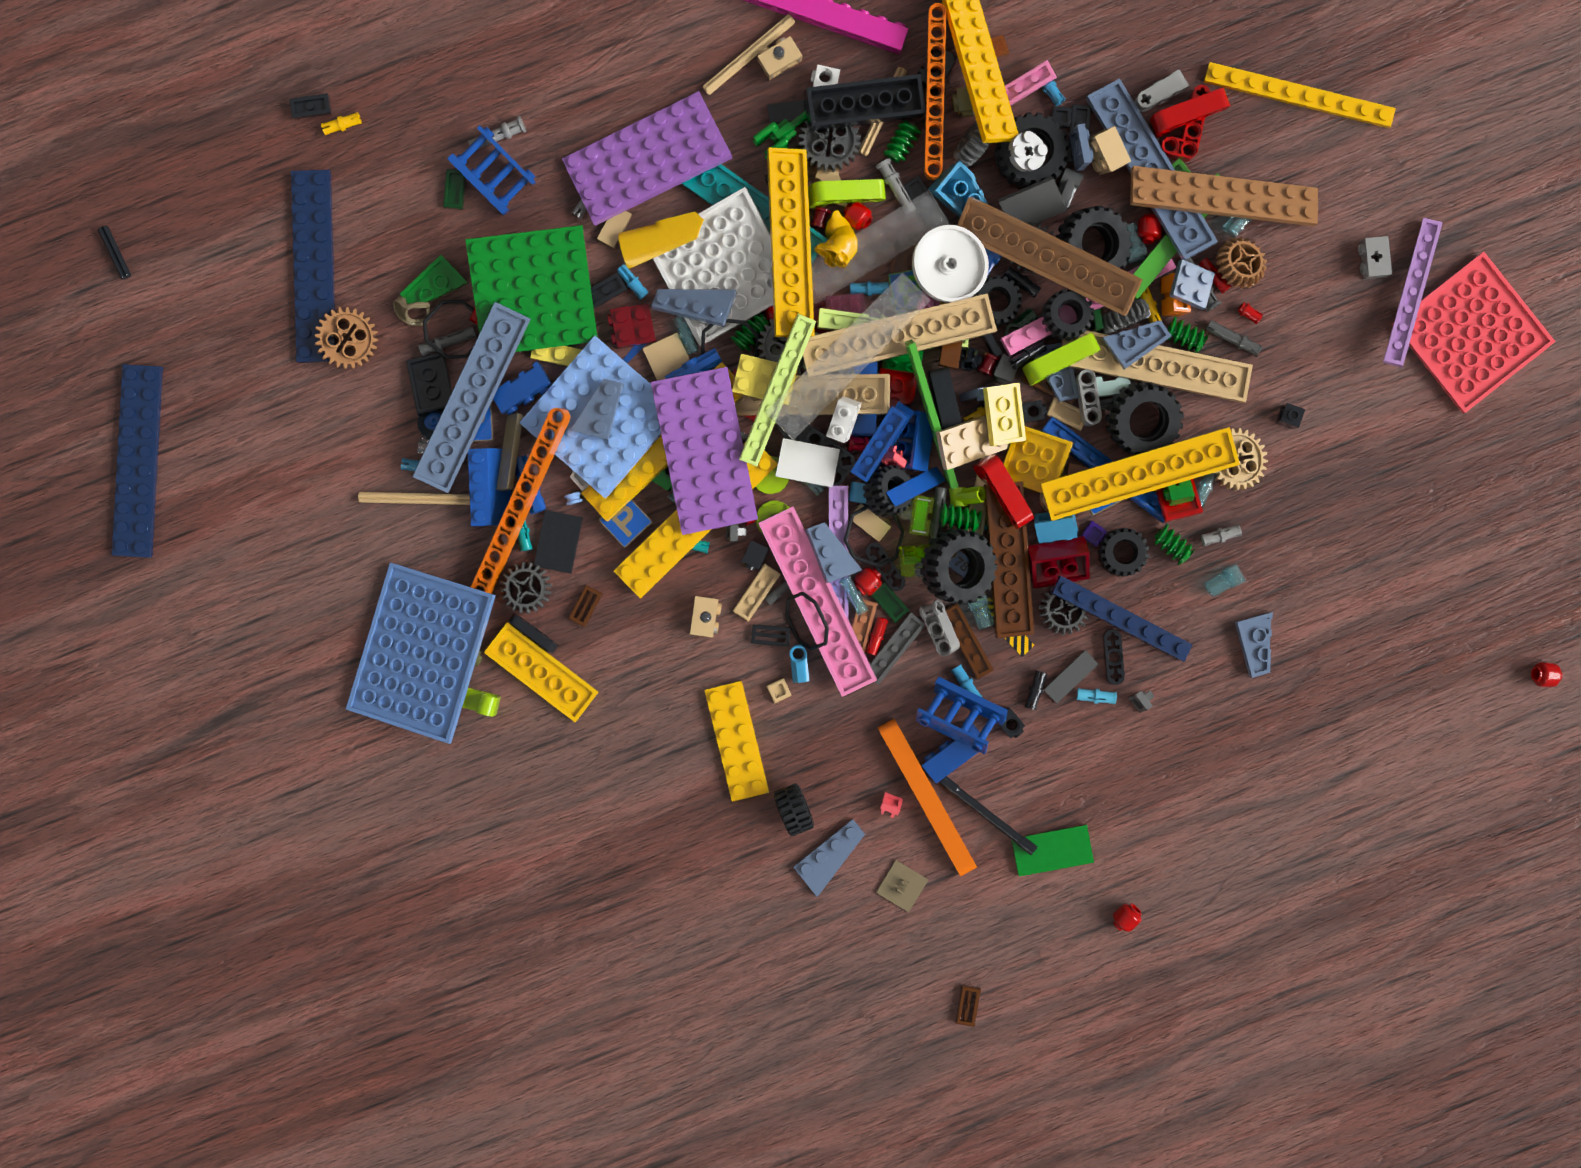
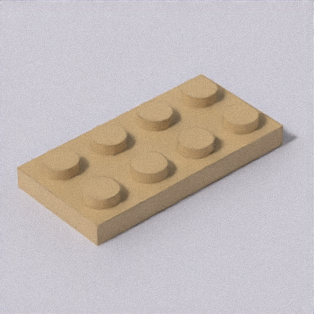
M986 415L936 432L942 466L945 470L1010 447L1009 443L990 446Z

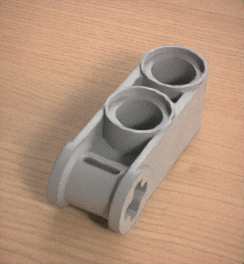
M1177 70L1165 79L1159 80L1142 91L1134 103L1140 112H1147L1153 107L1169 100L1172 96L1183 92L1189 87V84L1182 72Z
M936 599L929 605H921L919 609L920 615L925 622L938 654L948 656L958 650L960 642L942 601Z

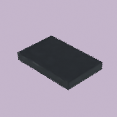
M434 353L406 360L418 416L444 410L452 393L446 358L440 353Z
M545 510L534 566L539 565L541 568L572 574L583 517Z

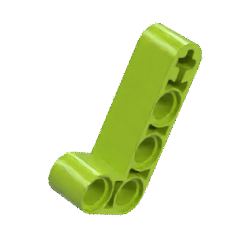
M884 180L815 182L808 187L809 208H815L816 206L824 207L827 204L854 203L857 201L860 203L886 200Z
M1089 333L1026 364L1022 370L1030 386L1048 376L1099 352L1101 349L1093 333Z
M468 688L462 708L493 717L497 714L501 696Z

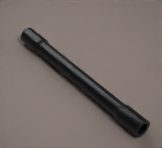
M946 776L942 779L939 785L972 808L1030 856L1035 852L1038 846L1015 831L961 789L949 777Z

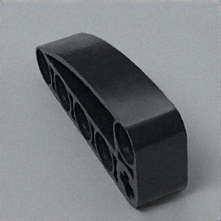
M948 366L928 371V381L941 430L960 424L961 418Z
M788 415L789 419L785 423L779 422L777 417L776 424L784 439L810 443L809 438L812 435H818L820 443L817 445L825 447L834 446L836 449H840L836 472L840 474L841 480L837 483L833 482V486L841 485L855 464L854 456L798 416ZM802 424L805 430L803 433L797 434L793 430L794 426ZM849 457L851 459L849 462L852 464L843 466L841 459Z

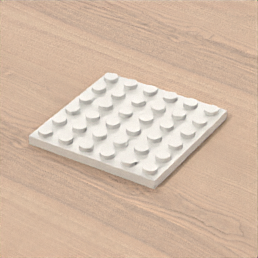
M745 187L699 213L704 222L696 240L653 258L669 289L736 290L737 294L727 319L747 321L773 306L771 235ZM685 318L697 343L701 346L702 330L709 323ZM725 323L724 327L714 325L705 332V344L740 324Z

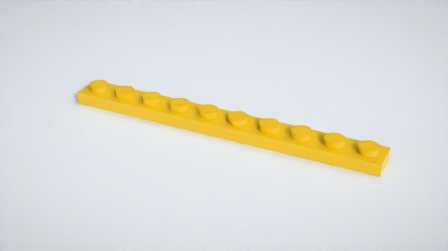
M1212 62L1208 64L1204 83L1385 128L1391 127L1396 109Z

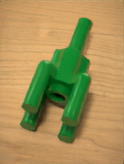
M806 110L791 122L787 119H784L778 125L775 122H771L753 136L754 140L752 142L758 147L770 138L774 143L770 148H788L789 140L797 134L794 129L807 119ZM766 150L764 158L767 160L768 151Z

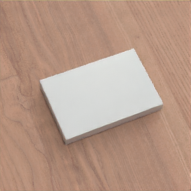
M783 438L776 477L832 488L840 449Z

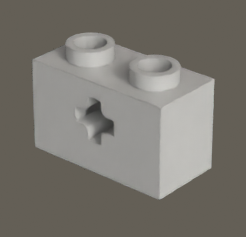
M1388 236L1365 238L1360 241L1358 254L1362 259L1360 273L1363 275V280L1385 278L1392 275ZM1372 255H1373V257H1376V258H1377L1376 261H1375V259H1371V256H1372Z

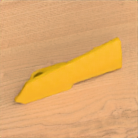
M691 212L656 221V224L620 232L618 238L627 268L631 269L696 240L704 219L696 212Z

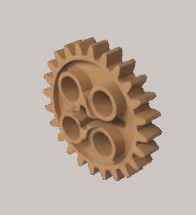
M339 307L338 313H335L334 310L330 311L331 317L324 314L326 321L319 320V324L322 327L315 328L316 331L320 332V334L314 335V338L319 339L315 346H321L318 353L324 352L322 359L329 358V365L335 362L336 368H338L342 364L344 370L350 365L353 370L355 363L361 367V360L367 363L369 361L367 356L373 357L374 354L370 350L377 349L373 343L378 342V339L373 338V336L378 332L371 330L375 324H368L370 317L363 319L364 312L357 315L356 308L351 313L349 307L346 308L345 312ZM345 321L348 324V329H340L338 322ZM355 324L356 328L349 337L350 341H347L341 351L337 353L336 350L352 325ZM355 332H362L365 339L357 340ZM328 337H335L338 341V344L330 345L328 343ZM347 347L352 348L354 355L347 356L344 349Z

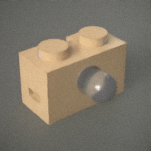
M791 36L788 38L782 37L776 41L775 46L771 48L766 47L759 52L758 62L769 80L802 61V54Z
M695 596L690 634L714 637V634H718L719 623L716 622V616L721 614L722 608L719 599Z

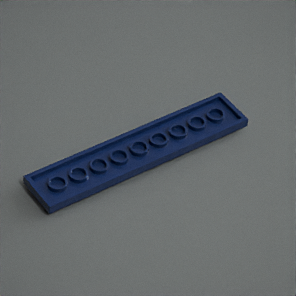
M291 171L296 362H329V358L322 359L324 352L318 353L321 346H315L319 339L314 338V335L320 334L315 328L322 327L319 324V320L326 321L324 314L331 317L330 311H335L331 171ZM333 336L328 337V343L336 345V338Z
M122 364L112 556L152 558L163 378V367Z

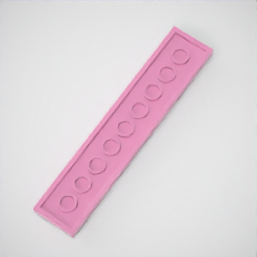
M794 506L758 523L792 594L805 592L817 601L829 626L828 643L820 647L819 650L841 696L843 697L877 681L831 583L826 584L807 533ZM804 596L795 598L816 644L824 642L825 627L815 605Z

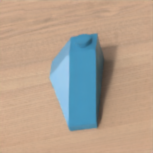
M960 160L941 173V176L928 189L930 193L959 218L962 215L968 197H973L988 204L982 189L979 188L974 174Z

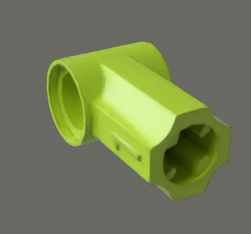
M983 486L949 489L950 503L954 508L985 502V489Z

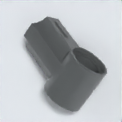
M1065 168L1058 188L1067 209L1084 176L1069 168Z

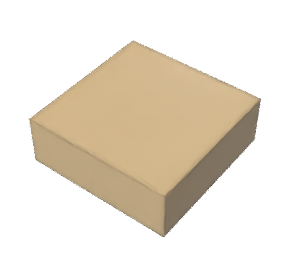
M784 678L766 686L774 704L792 696Z

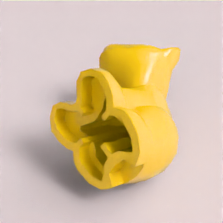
M836 210L832 213L825 229V235L829 239L826 243H819L814 250L817 254L824 257L823 261L832 268L837 266L846 268L850 260L857 253L858 242L850 223Z

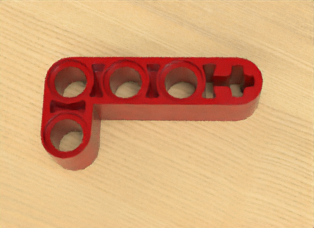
M1198 85L1191 92L1189 100L1198 97V92L1201 95L1209 93L1210 89L1206 85ZM1205 118L1183 125L1180 138L1167 137L1162 141L1160 146L1168 159H1181L1183 162H1189L1195 157L1198 152ZM1188 129L1194 130L1196 136L1191 137L1187 132ZM1165 144H1171L1173 151H1167L1164 147ZM1183 148H1189L1192 155H1186Z
M1220 88L1158 111L1152 115L1150 122L1156 138L1171 133L1175 128L1224 111L1231 106L1225 89Z
M989 455L973 465L978 477L981 480L987 481L1010 522L1016 529L1034 519L1032 511L997 455Z

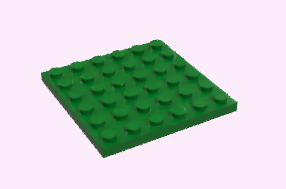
M583 225L465 239L479 334L496 301L531 318L515 352L589 343L594 336L597 337Z

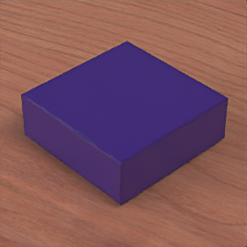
M1090 521L1080 537L1084 536L1087 542L1097 547L1108 531L1094 521Z

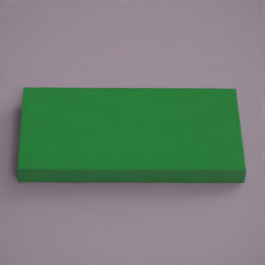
M1087 824L1025 835L1027 839L1038 846L1031 856L1011 840L1019 877L1094 863Z

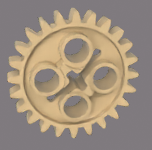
M1232 428L1230 430L1238 458L1252 455V458L1239 461L1240 465L1231 467L1233 470L1232 475L1229 473V468L1214 472L1216 474L1214 480L1220 479V486L1226 484V489L1233 487L1234 491L1239 489L1245 490L1247 487H1253V483H1259L1258 478L1264 477L1261 471L1267 470L1263 466V463L1268 462V460L1263 459L1267 452H1262L1265 445L1259 446L1260 438L1254 440L1255 433L1248 435V430L1242 431L1241 428L1235 430ZM1242 444L1246 447V452L1242 450ZM1247 463L1250 466V471H1248L1246 468Z

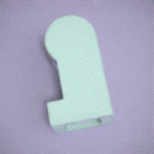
M1096 377L1099 398L1118 395L1121 388H1128V385L1131 384L1127 378L1118 377L1115 380L1103 382L1102 377Z

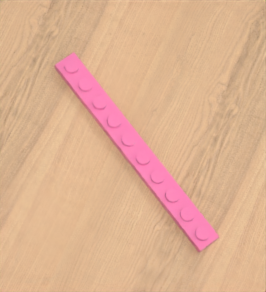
M1172 258L1155 279L1176 268ZM1139 266L1128 272L1134 274V272L1139 268ZM1091 300L1092 305H1090V308L1097 310L1104 307ZM1064 305L1058 309L1059 317L1064 323L1072 324L1076 322L1077 315L1072 307ZM1044 317L1000 339L1009 356L1052 334L1051 331L1046 332L1045 328L1047 326L1042 324Z

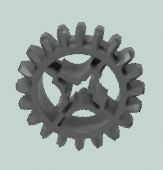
M977 121L965 131L953 152V158L956 161L960 160L966 167L973 165L990 145V143L982 142Z
M1144 299L1133 301L1126 316L1115 311L1101 316L1103 333L1107 335L1113 334L1145 320L1151 315L1149 305Z
M525 562L521 563V568L518 564H514L515 571L508 568L510 576L503 574L507 582H500L501 585H506V588L500 589V592H506L502 599L509 598L506 605L509 606L513 603V611L519 607V613H523L524 608H526V613L529 614L532 607L534 612H537V604L543 608L544 604L541 601H549L545 594H552L551 591H546V587H552V584H546L545 582L550 579V576L543 577L546 570H542L539 573L540 566L537 565L533 569L532 562L528 564V568H526ZM522 572H531L525 581L515 578ZM536 576L541 583V592L534 588ZM512 583L518 588L516 599L511 591ZM520 584H529L531 591L523 592ZM528 594L537 597L532 603H521Z
M1044 592V595L1048 597L1047 600L1044 598L1040 599L1041 602L1045 603V606H1038L1039 609H1044V612L1040 613L1039 616H1046L1042 623L1049 622L1047 626L1049 630L1054 626L1053 633H1057L1061 629V635H1065L1067 629L1068 634L1071 635L1073 634L1072 628L1076 632L1080 631L1078 624L1082 627L1085 626L1082 619L1089 620V617L1084 615L1086 611L1073 604H1069L1061 598L1058 599V606L1050 610L1051 601L1056 597L1053 594ZM1063 604L1073 607L1066 611V615H1064V612L1057 611L1063 608ZM1080 609L1078 617L1071 623V613L1074 610ZM1051 615H1061L1065 625L1056 623Z

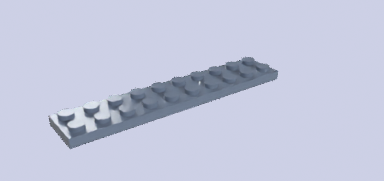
M1120 79L1086 97L1088 104L1103 129L1116 127L1131 159V162L1126 164L1130 174L1133 166L1175 171ZM1151 208L1181 259L1187 260L1218 242L1201 213Z
M496 301L494 302L413 474L414 478L449 493L531 318Z

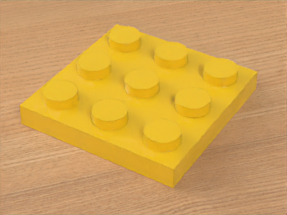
M1024 426L1026 440L1010 444L1003 464L1014 482L1023 481L1024 488L1043 494L1040 483L1061 477L1073 442Z

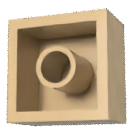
M1115 126L1090 136L1088 143L1089 148L1093 150L1092 166L1099 175L1112 172L1131 162Z

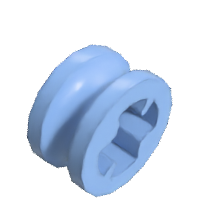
M581 492L565 495L564 498L567 499L566 505L583 502V499L580 498Z

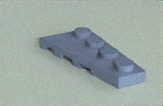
M658 289L651 307L653 310L724 327L737 293L736 290Z
M852 819L795 864L793 868L818 897L865 833Z

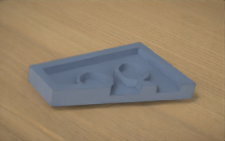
M1160 320L1114 335L1105 336L1101 339L1123 370H1125L1170 338L1171 334Z
M825 522L805 530L826 584L862 570Z
M1273 612L1235 622L1250 678L1270 673V637H1272L1271 619H1273Z

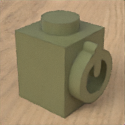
M967 87L956 88L955 94H952L954 113L957 112L958 116L962 115L964 118L974 116Z

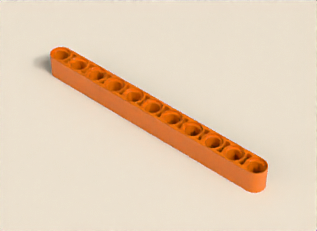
M553 408L549 411L471 588L479 590L481 586L484 592L493 593L570 421L568 410ZM558 412H561L562 414V420L560 422H558L556 419V414ZM551 429L554 431L553 439H550L548 436ZM542 447L546 449L545 457L540 453ZM535 464L538 466L539 469L537 474H534L533 472V466ZM526 482H528L531 486L529 492H527L525 489ZM519 499L523 503V507L521 509H519L517 506V502ZM511 517L515 520L513 527L509 523ZM503 534L507 537L506 544L502 542ZM495 552H498L499 554L498 561H496L494 558ZM487 569L492 572L491 578L486 575Z

